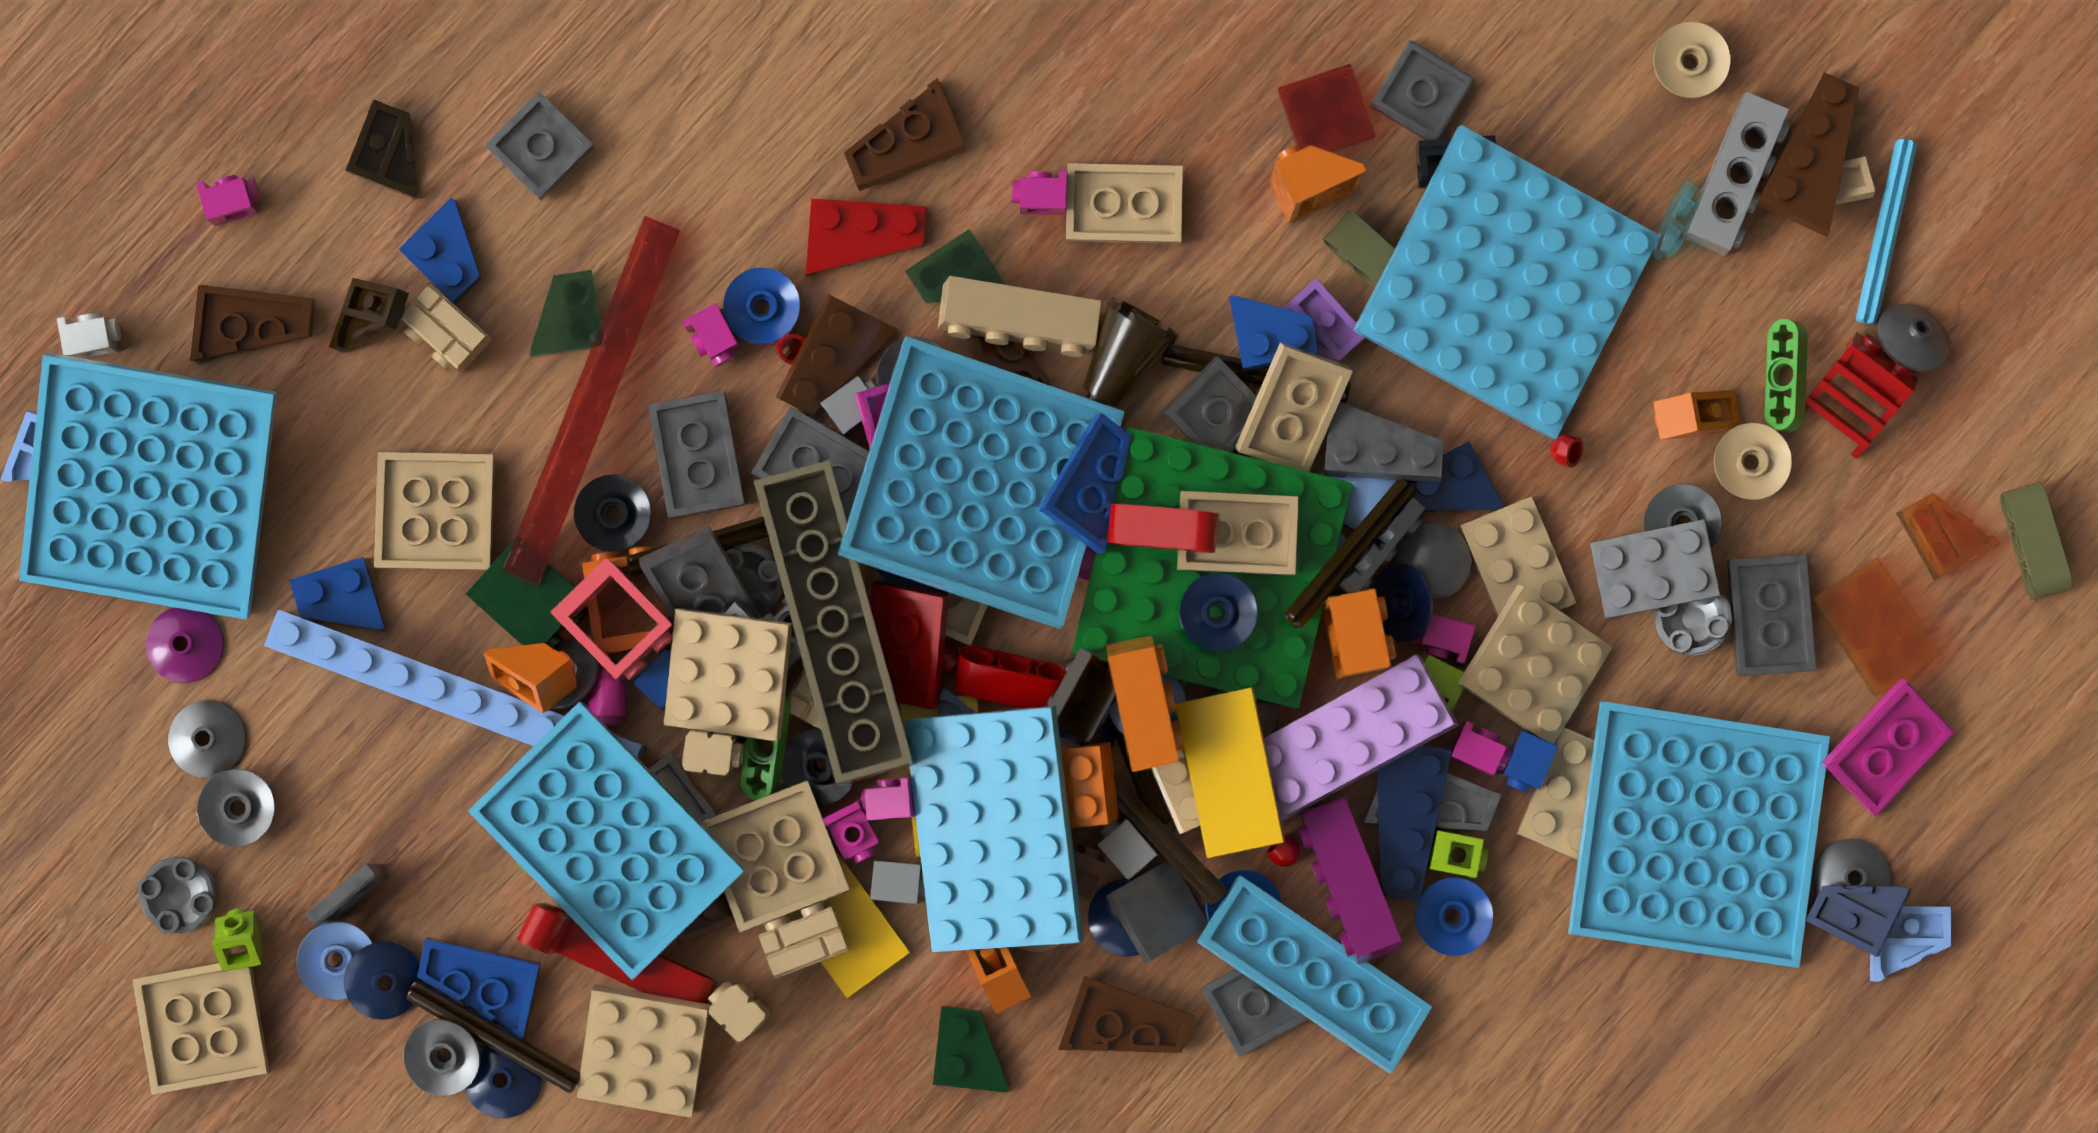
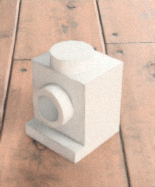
M99 313L80 315L76 317V323L65 317L57 318L63 355L86 359L118 352L117 341H121V330L116 318H100Z

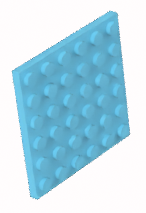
M1461 125L1454 133L1353 331L1554 440L1558 437L1660 235Z
M906 336L899 352L838 555L1061 629L1065 622L1086 545L1038 509L1096 414L1102 413L1118 426H1121L1125 411Z
M53 353L44 354L19 581L247 620L251 616L277 392Z
M1604 701L1600 702L1568 934L1799 968L1826 767L1821 762L1828 756L1830 736Z

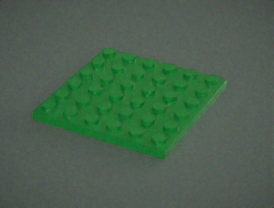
M1126 427L1125 431L1131 435L1122 479L1118 481L1113 504L1179 509L1181 491L1297 496L1296 571L1294 576L1177 570L1178 550L1107 543L1105 553H1095L1071 654L1077 655L1081 648L1094 654L1099 660L1109 663L1106 645L1152 635L1154 645L1162 644L1168 673L1161 674V676L1224 692L1253 688L1255 699L1299 709L1324 604L1320 606L1302 628L1292 627L1285 620L1284 614L1336 553L1353 483ZM1224 573L1240 579L1249 587L1256 600L1258 612L1253 632L1241 645L1227 651H1209L1197 646L1187 637L1180 623L1179 606L1184 592L1195 580L1207 574ZM1213 606L1210 609L1211 618L1221 620L1224 616L1222 607Z

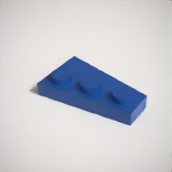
M1102 413L1096 414L1038 509L1098 554L1105 553L1106 533L1111 504L1114 502L1118 481L1122 479L1131 435Z

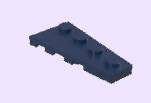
M1424 744L1377 770L1380 886L1385 896L1416 903L1420 901L1452 750Z

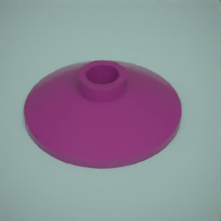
M175 607L163 612L155 619L146 638V652L152 667L164 678L179 683H191L208 676L220 662L224 648L222 631L210 614ZM184 636L188 641V645L185 650L179 651L175 646V642L179 637Z

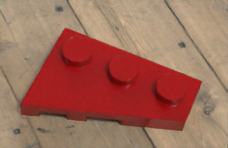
M811 198L806 277L829 269L854 265V263L872 258H881L924 247L926 206Z

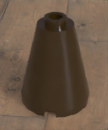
M1113 297L1110 303H1108L1083 384V388L1088 391L1086 398L1105 405L1117 406L1175 343L1179 334L1170 327L1165 331L1158 327L1160 323L1158 319L1125 301H1122L1120 304L1117 298Z

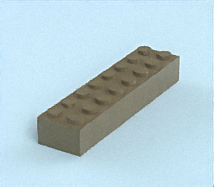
M830 460L754 480L836 784L840 786L914 765L859 563L838 555L847 526V519Z

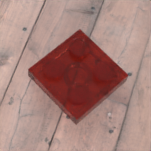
M1351 64L1293 82L1277 89L1295 144L1299 145L1301 150L1311 145L1328 152H1334L1375 138V132Z

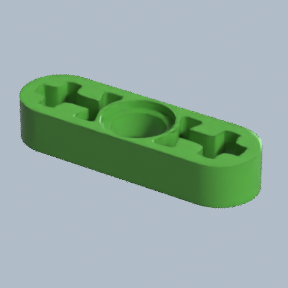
M1779 319L1774 322L1768 331L1765 420L1771 428L1784 432L1795 431L1802 425L1805 417L1808 333L1803 324L1789 319ZM1793 332V338L1787 340L1786 343L1783 342V335ZM1781 354H1793V359L1781 357ZM1790 365L1794 373L1793 379L1788 385L1782 386L1779 381V373L1784 366ZM1780 392L1791 394V397L1784 396V398L1779 397ZM1786 408L1790 409L1789 416L1783 419L1779 417L1780 411H1785Z
M786 695L781 739L772 741V754H764L759 749L758 738L746 737L741 787L746 796L752 800H758L774 794L780 787L790 716V703ZM763 764H770L763 768ZM761 774V781L766 783V786L762 789L760 788V782L755 780V776Z

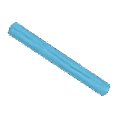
M1898 139L1893 150L1856 315V321L1865 325H1875L1880 315L1917 150V143L1908 139Z

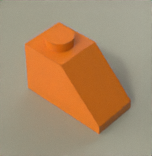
M1736 390L1691 392L1653 402L1656 414L1655 424L1659 430L1660 440L1687 438L1728 431L1742 424Z
M545 643L489 649L484 653L491 680L543 714L578 687L573 672L575 666L572 659L565 652H558Z
M1009 947L966 950L996 1014L1031 997Z

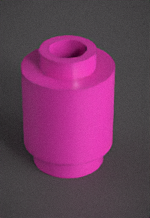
M599 670L594 685L587 693L588 708L606 726H619V719L627 718L626 680L618 681L607 670Z

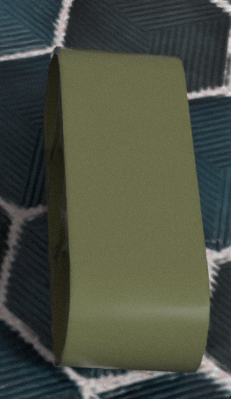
M1350 210L1345 213L1323 238L1328 248L1373 288L1376 287L1395 250L1364 220Z
M2037 482L2002 492L2000 494L2002 512L2029 597L2032 600L2071 590L2072 578L2043 485Z

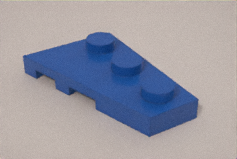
M428 937L425 939L417 977L454 1000L463 1002L478 1011L484 1018L491 1022H496L524 1040L541 963Z

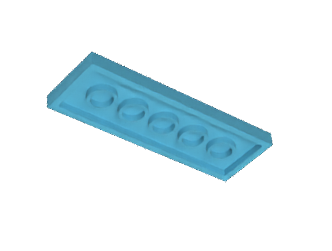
M1242 876L1236 878L1197 940L1198 944L1388 1073L1394 1071L1432 1008L1431 1005L1368 962L1358 965L1354 955L1346 956L1342 944Z

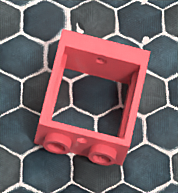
M607 557L550 612L618 681H621L624 677L631 680L644 668L646 664L642 659L651 650L654 649L658 653L673 639V635L670 632L674 629V624ZM613 579L658 624L617 665L573 620Z

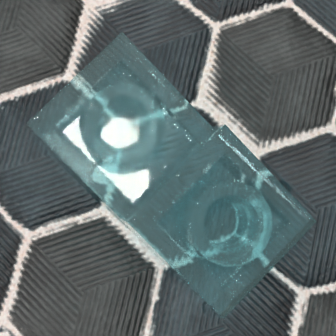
M1688 179L1685 180L1673 197L1658 226L1651 257L1656 263L1664 255L1671 259L1685 242L1680 238V235L1686 227L1675 218L1678 216L1684 220L1698 203L1692 197L1699 189Z

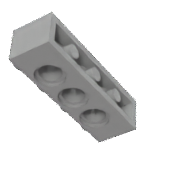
M1747 91L1739 99L1685 229L1683 239L1723 256L1732 247L1739 248L1747 229L1741 226L1746 212L1751 214L1754 212L1761 196V192L1756 191L1760 178L1767 179L1775 163L1776 157L1770 155L1775 142L1780 144L1783 142L1789 129L1790 122L1785 121L1789 111L1788 108ZM1745 133H1757L1762 139V147L1760 149L1750 148L1745 142ZM1732 167L1744 169L1748 176L1747 183L1738 184L1734 182L1730 176V169ZM1717 202H1726L1732 207L1733 217L1731 219H1722L1717 215L1715 210Z

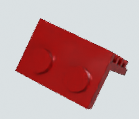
M1858 332L1849 340L1843 354L1805 399V412L1810 407L1858 444L1851 452V456L1855 459L1868 448L1872 440L1885 427L1886 423L1897 413L1906 399L1912 395L1918 381V377L1914 375L1915 371L1906 369L1891 359L1889 355L1883 352L1884 349L1876 338L1868 334L1863 337ZM1839 372L1887 410L1879 418L1831 380ZM1825 390L1870 424L1872 428L1864 435L1819 401L1817 397Z

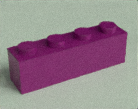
M1344 797L1301 813L1303 825L1297 827L1304 848L1312 847L1317 861L1312 862L1311 865L1318 884L1326 883L1331 897L1326 898L1325 901L1332 920L1340 918L1345 933L1340 934L1339 937L1346 956L1354 955L1359 965L1402 949V940L1346 798Z

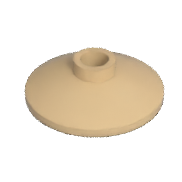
M1684 22L1667 30L1659 39L1653 56L1654 70L1661 84L1671 93L1684 98H1700L1717 90L1725 81L1731 63L1728 45L1721 34L1714 28L1699 22ZM1685 57L1694 58L1696 68L1687 69L1683 64V59Z
M1745 423L1732 428L1720 439L1714 453V469L1721 485L1734 496L1746 500H1759L1773 495L1782 488L1791 471L1792 458L1787 442L1776 430L1760 423ZM1746 456H1752L1756 459L1757 466L1754 470H1749L1744 466Z

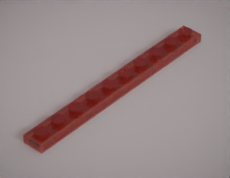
M644 216L501 570L502 572L534 585H539L680 230Z

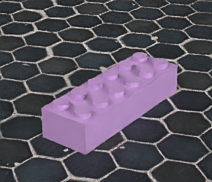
M1415 655L1264 738L1281 822L1459 726L1422 657Z

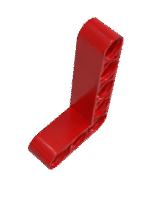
M533 903L517 938V941L545 954L558 953L647 994L707 1004L708 998L717 982L660 954L631 980L564 910L547 903Z

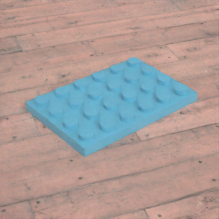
M582 701L573 707L468 810L631 980L650 964L746 870Z
M1056 706L904 720L906 738L914 765L910 766L932 952L1079 943L1084 940Z

